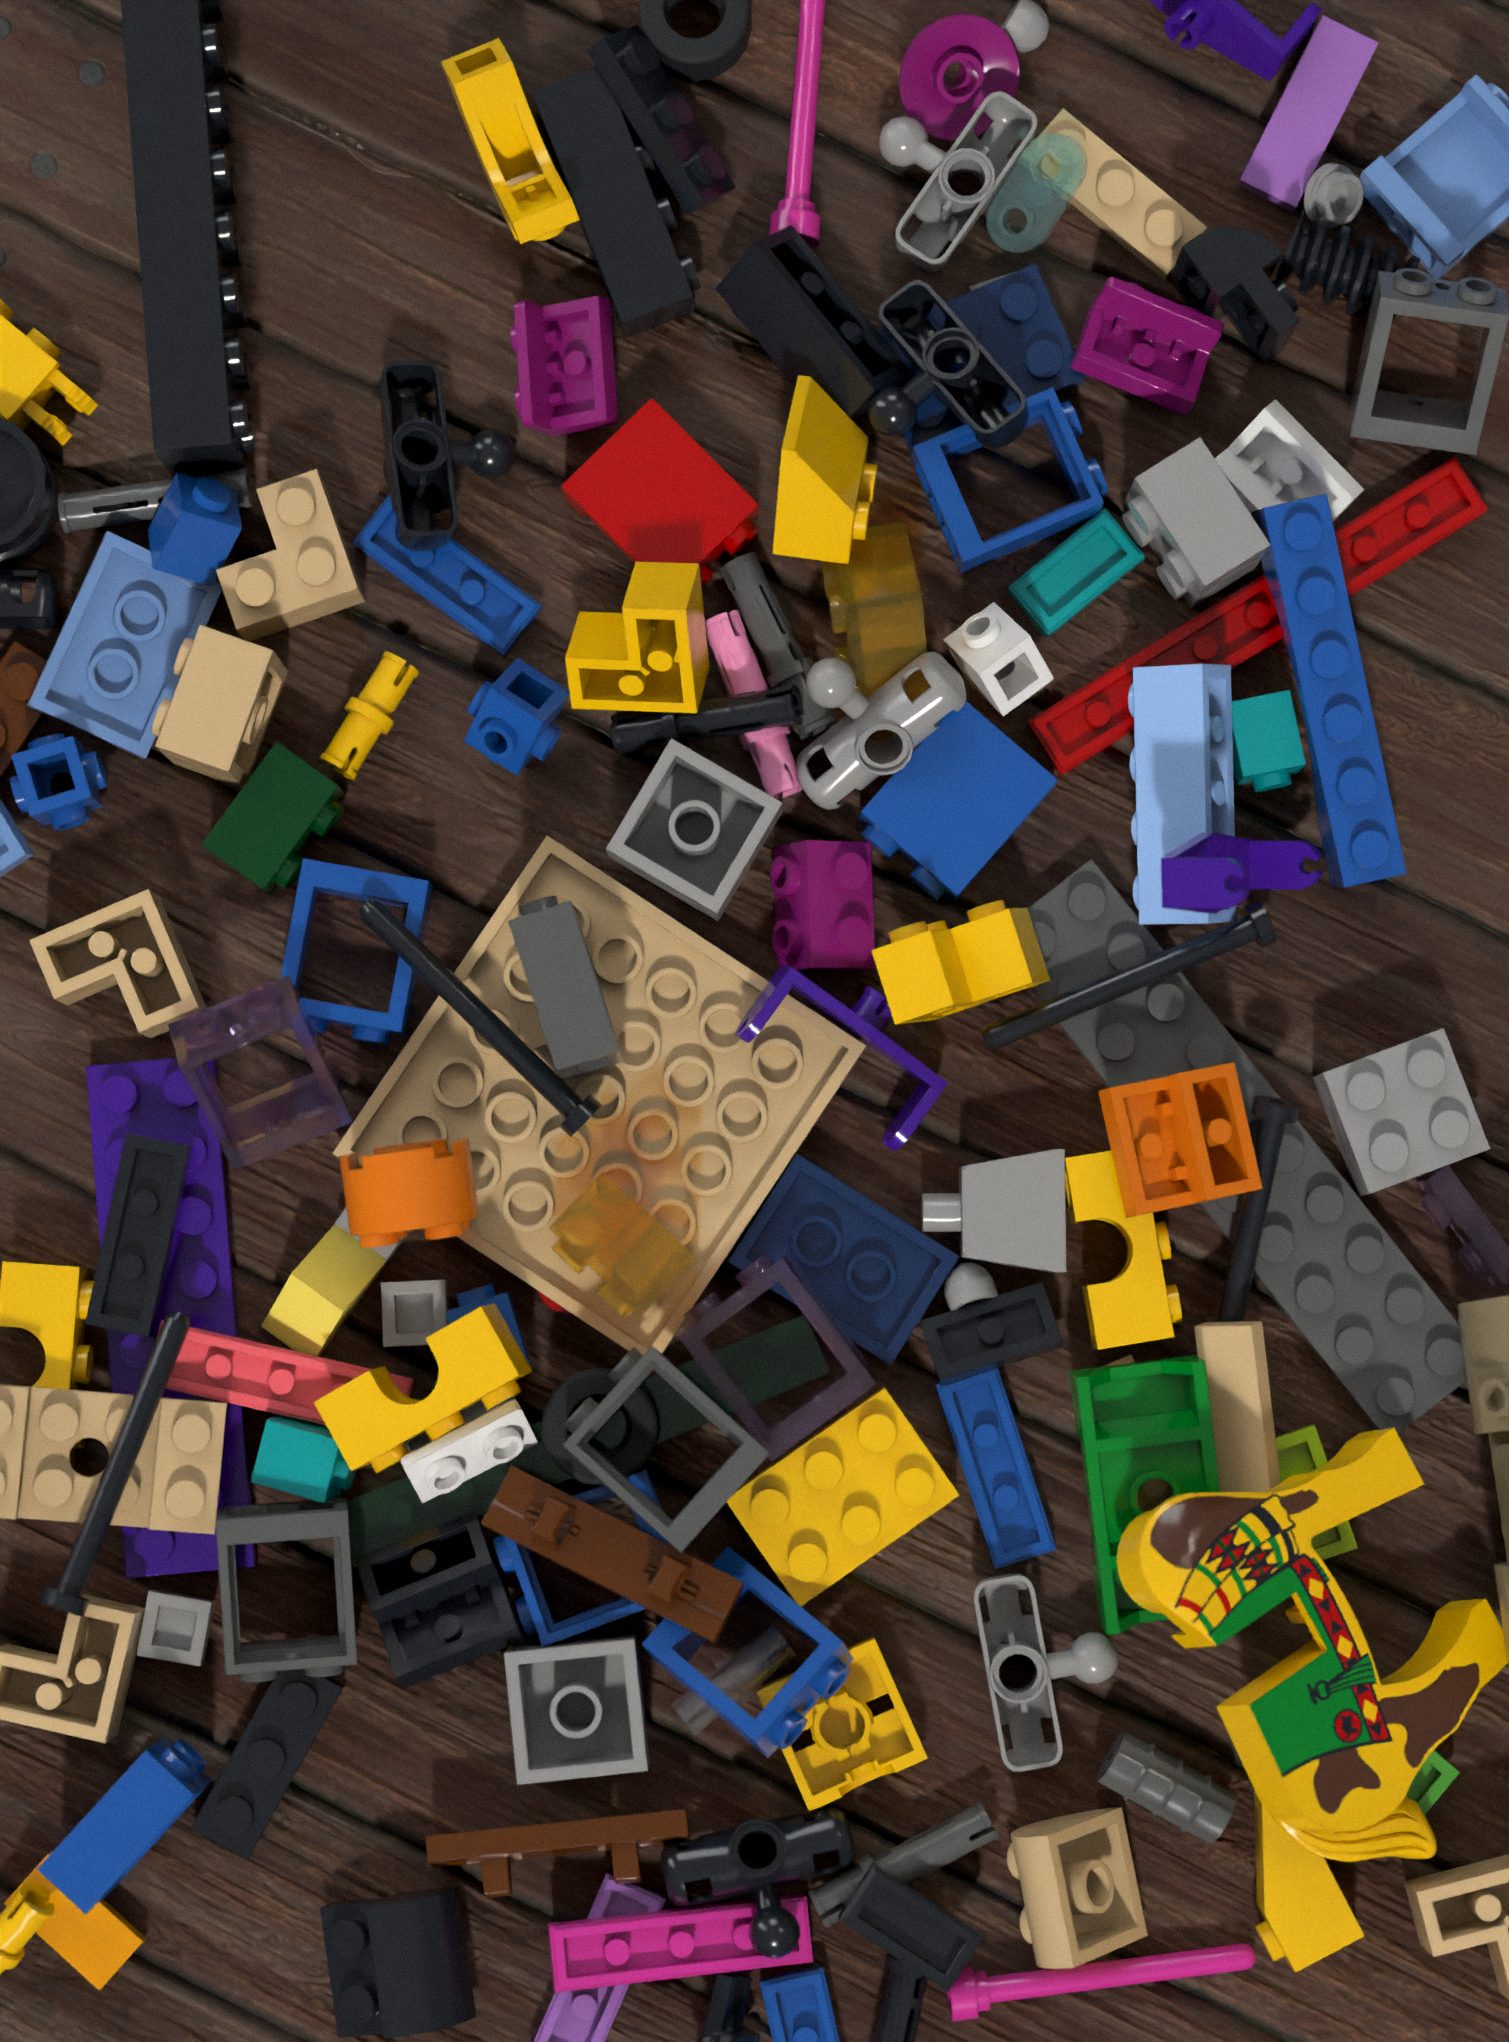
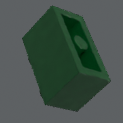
M275 742L201 846L272 896L278 886L287 890L298 878L303 858L307 859L301 854L314 836L317 834L321 838L326 837L337 824L345 809L344 806L339 804L345 793L339 785L284 746Z

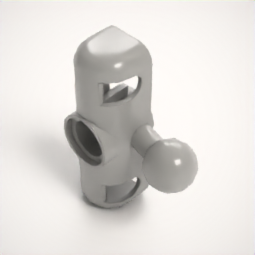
M1000 91L989 94L948 153L928 142L925 128L916 119L901 116L891 119L883 126L879 136V149L882 156L888 162L900 167L917 164L932 174L896 227L895 244L901 255L925 271H937L948 262L955 248L963 241L979 216L988 208L991 199L1018 162L1028 143L1033 140L1037 129V117L1032 110L1007 93ZM985 111L993 122L981 140H979L974 134L973 128ZM1019 139L1023 140L1013 156L1008 159L1007 156ZM969 173L981 182L982 189L974 195L962 196L955 193L950 188L948 182L957 174ZM914 213L923 223L909 242L903 236L902 230ZM948 241H951L952 243L946 250V252L940 258L936 259L943 250V248L946 246Z
M926 652L915 658L866 698L856 689V675L848 663L838 658H824L816 662L807 674V693L816 704L824 708L839 707L847 715L808 745L797 756L796 766L799 783L815 804L823 809L830 810L843 806L844 797L855 788L863 790L880 775L894 774L903 769L911 759L913 748L940 728L941 719L952 710L959 712L964 707L966 689L961 675L937 652ZM921 669L931 687L911 701L905 691L904 683L913 672ZM886 729L895 732L886 740L877 741L868 738L878 730ZM824 748L833 766L814 780L808 770L807 762L816 751Z
M1006 1574L983 1579L974 1587L973 1603L1002 1761L1008 1769L1014 1772L1053 1766L1061 1759L1063 1746L1051 1680L1075 1675L1079 1680L1088 1684H1099L1106 1681L1113 1675L1118 1666V1651L1114 1643L1107 1636L1098 1632H1088L1079 1636L1072 1643L1069 1650L1046 1654L1036 1594L1030 1580L1021 1574ZM1018 1590H1029L1033 1614L1022 1615ZM986 1596L990 1621L987 1622L982 1621L979 1597ZM1014 1654H1023L1030 1657L1034 1665V1674L1031 1681L1020 1688L1007 1687L1003 1685L999 1678V1668L1002 1662ZM1040 1718L1052 1719L1056 1742H1044ZM1009 1724L1013 1749L1005 1751L1001 1726Z

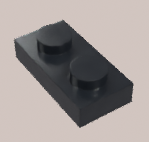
M1043 1282L920 1320L941 1386L1063 1347V1340Z

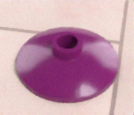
M965 13L945 16L925 27L915 37L904 55L899 74V91L902 104L909 117L916 119L925 128L926 133L939 139L956 141L989 94L1001 91L1013 98L1015 97L1019 83V61L1015 47L1008 35L992 21L978 15ZM958 62L959 73L957 77L950 82H945L943 79L945 70L951 63ZM985 111L973 128L976 136L986 132L993 122Z

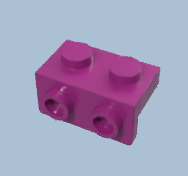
M1109 277L1088 309L1070 368L1186 416L1195 404L1209 353L1221 337L1224 324L1221 321L1204 315L1198 309L1182 306L1148 292L1140 285Z
M597 295L547 306H540L528 300L515 302V322L512 324L510 337L513 350L517 355L519 384L515 389V405L523 426L549 436H558L619 424L610 300Z
M803 840L775 847L773 863L770 869V883L775 892L776 925L773 929L772 945L777 955V969L781 965L791 966L798 972L807 970L866 971L876 969L871 951L875 949L871 843Z

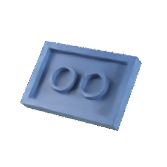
M107 531L103 536L27 706L137 757L146 759L156 737L152 734V725L158 707L164 698L173 699L181 677L174 674L175 661L180 647L186 638L195 639L199 625L206 627L221 594V584L214 582L213 586L154 570L149 550Z

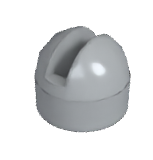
M1018 0L1001 26V29L1008 35L1015 50L1027 52L1036 49L1047 38L1049 22L1047 14L1038 4L1031 0Z
M973 1262L960 1263L951 1269L945 1280L944 1295L950 1311L998 1296L990 1273L984 1267Z

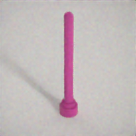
M826 0L800 1L785 199L779 201L778 210L771 213L769 235L792 225L810 248L816 247L819 244L821 217L815 213L816 205L810 202Z
M1242 1943L1088 1963L1075 1968L1042 1969L986 1977L985 1970L973 1972L971 1965L965 1966L950 1991L947 1992L950 2017L952 2022L977 2019L979 2011L990 2010V2003L1247 1970L1255 1964L1256 1953L1250 1945Z

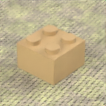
M199 625L195 639L186 638L178 652L174 674L181 677L173 699L164 698L156 712L152 725V734L158 736L155 746L175 765L243 788L251 775L288 670L273 650Z

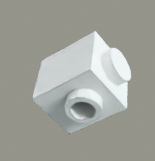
M994 602L981 612L969 617L961 627L943 639L967 682L1003 717L1054 679L1031 636Z

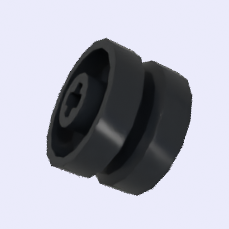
M0 418V568H5L30 558L50 539L59 519L58 494L61 493V487L52 464L37 445L16 424Z

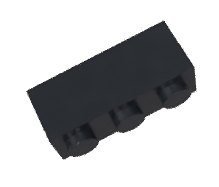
M792 225L755 242L715 288L731 307L737 319L748 328L769 354L774 365L786 375L794 387L796 386L798 375L812 377L854 423L868 416L869 403L878 391L886 387H896L910 372Z

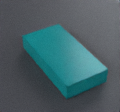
M1103 509L1007 588V592L1043 636L1048 639L1144 560L1145 555L1110 513Z

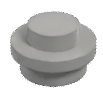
M1328 163L1321 166L1311 176L1305 190L1304 206L1308 218L1314 222L1320 215L1326 217L1327 228L1350 222L1361 208L1363 187L1361 181L1348 167L1336 163Z

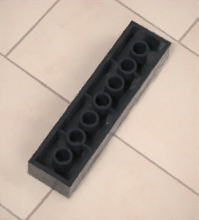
M121 0L154 451L172 477L175 476L177 471L190 470L193 476L239 470V468L247 467L246 452L257 450V439L253 414H247L245 399H242V390L252 389L250 358L248 351L243 352L240 336H237V328H247V308L243 289L238 290L236 275L232 270V267L243 265V254L239 228H233L232 215L230 210H228V205L238 204L236 173L234 166H229L226 148H223V144L233 143V123L230 106L224 105L222 88L218 84L229 81L226 47L224 43H219L218 29L216 23H214L216 21H224L223 0Z

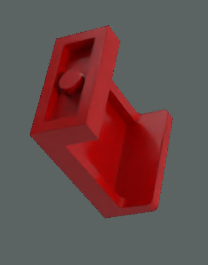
M653 398L640 408L561 485L564 500L581 517L585 514L634 564L635 562L698 563L701 588L706 585L714 574L709 566L725 550L732 556L737 554L752 540L759 530L754 524L759 517V504Z

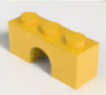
M1111 1151L1065 1158V1192L1071 1223L1089 1220L1105 1221L1120 1231L1127 1247L1125 1264L1117 1276L1104 1283L1082 1286L1092 1349L1100 1350L1174 1337L1172 1324L1182 1322V1310L1176 1284L1165 1285L1161 1260L1171 1259L1170 1240L1165 1221L1154 1222L1153 1213L1126 1218Z
M2 1261L0 1326L28 1330L40 1340L45 1351V1368L40 1379L33 1387L80 1390L81 1384H89L93 1369L92 1345H84L85 1321L94 1281H89L90 1268ZM86 1438L74 1444L70 1451V1460H74L75 1448H84Z
M495 1303L481 1306L425 1338L437 1360L439 1375L434 1390L424 1400L414 1399L403 1394L396 1387L386 1367L383 1366L365 1372L314 1402L351 1471L371 1463L375 1473H379L401 1461L402 1457L409 1454L405 1443L426 1432L431 1442L464 1425L466 1422L460 1412L482 1400L486 1409L489 1410L521 1392L516 1380L532 1372V1369Z

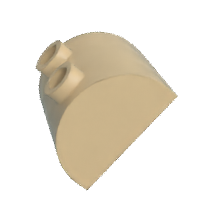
M1122 1807L1084 1811L1054 1817L1023 1826L1011 1833L1012 1843L1008 1848L1007 1863L1011 1874L1020 1880L1025 1905L1020 1916V1929L1024 1939L1033 1945L1036 1965L1038 1967L1046 1969L1075 1968L1148 1936Z

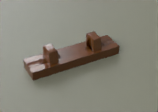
M512 1465L481 1522L485 1528L716 1644L745 1586L744 1582L683 1551L680 1553L675 1547ZM574 1515L560 1544H558L557 1535L562 1522L567 1516Z
M686 1809L432 1835L426 1836L427 1861L430 1865L432 1864L434 1869L481 1864L484 1895L487 1898L513 1895L512 1860L611 1850L613 1875L616 1884L636 1883L642 1881L639 1847L664 1845L674 1841L684 1842L691 1839Z

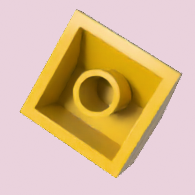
M798 375L782 444L772 554L849 564L853 540H866L870 503H873L878 465L866 463L869 437L809 376Z

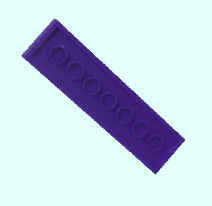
M215 1055L86 1066L100 1252L126 1134L193 1147L153 1336L145 1337L107 1329L112 1393L135 1394L155 1345L160 1321L165 1320L166 1316L173 1310L190 1316V1327L239 1338L217 1057ZM165 1389L162 1397L218 1401L170 1389ZM227 1403L217 1507L251 1505L253 1500L245 1407ZM122 1526L126 1578L219 1570L216 1526L215 1534L149 1530V1528ZM256 1543L235 1545L237 1568L255 1567L258 1565Z

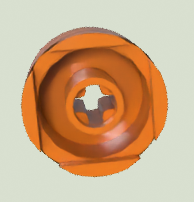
M458 1138L452 1142V1151H448L446 1139L375 1148V1154L361 1156L362 1164H359L357 1152L339 1156L350 1235H359L361 1248H374L400 1243V1238L407 1237V1231L424 1228L425 1239L431 1240L465 1234L464 1230L471 1228L470 1219L479 1217L469 1138Z

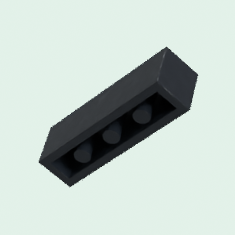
M597 67L533 90L532 95L537 116L563 183L575 205L580 219L579 224L624 339L693 313L694 302L692 292L701 289L689 254L677 256L669 236L672 233L678 232L673 211L666 195L655 199L647 179L648 176L656 174L651 155L641 139L632 141L625 123V119L628 118Z

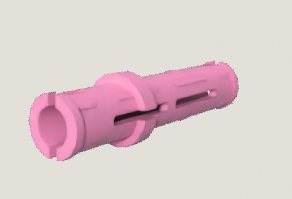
M732 610L728 614L724 612L705 621L706 636L729 695L768 689L753 648H751L739 610ZM788 726L762 729L761 731L743 733V735L739 736L743 749L750 750L765 792L775 799L779 797L782 799L803 790L798 780L797 766L786 735L790 733Z

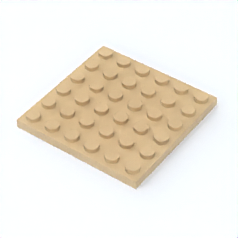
M547 835L454 974L559 1076L508 921L521 917L519 907L528 902L548 896H556L558 904L571 900L624 1062L568 1079L564 1082L583 1100L591 1094L602 1106L570 1137L559 1127L565 1118L453 1008L438 996L333 1154L339 1157L344 1154L357 1152L359 1164H362L361 1156L375 1154V1148L446 1139L448 1151H452V1142L458 1138H469L479 1217L470 1219L471 1228L464 1230L465 1234L457 1237L626 1350L630 1351L634 1347L644 1355L654 1346L663 1354L865 1050L866 1045L789 994L785 996L757 1036L749 1043L744 1042L735 1035V1032L769 981Z

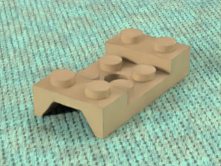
M0 1384V1518L83 1523L103 1471L93 1476H85L78 1473L70 1463V1451L78 1441L85 1438H94L106 1446L110 1456L134 1395ZM171 1397L161 1398L110 1525L149 1528V1530L215 1534L226 1402Z

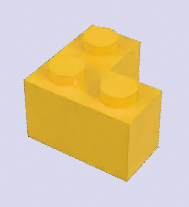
M635 562L623 602L622 613L579 612L565 656L572 709L671 713L698 712L710 667L698 563Z
M999 900L968 910L967 915L970 922L948 929L946 921L942 920L926 924V921L917 922L889 932L891 944L871 951L895 1025L936 1020L1051 981L1028 908L1006 909L1004 901Z

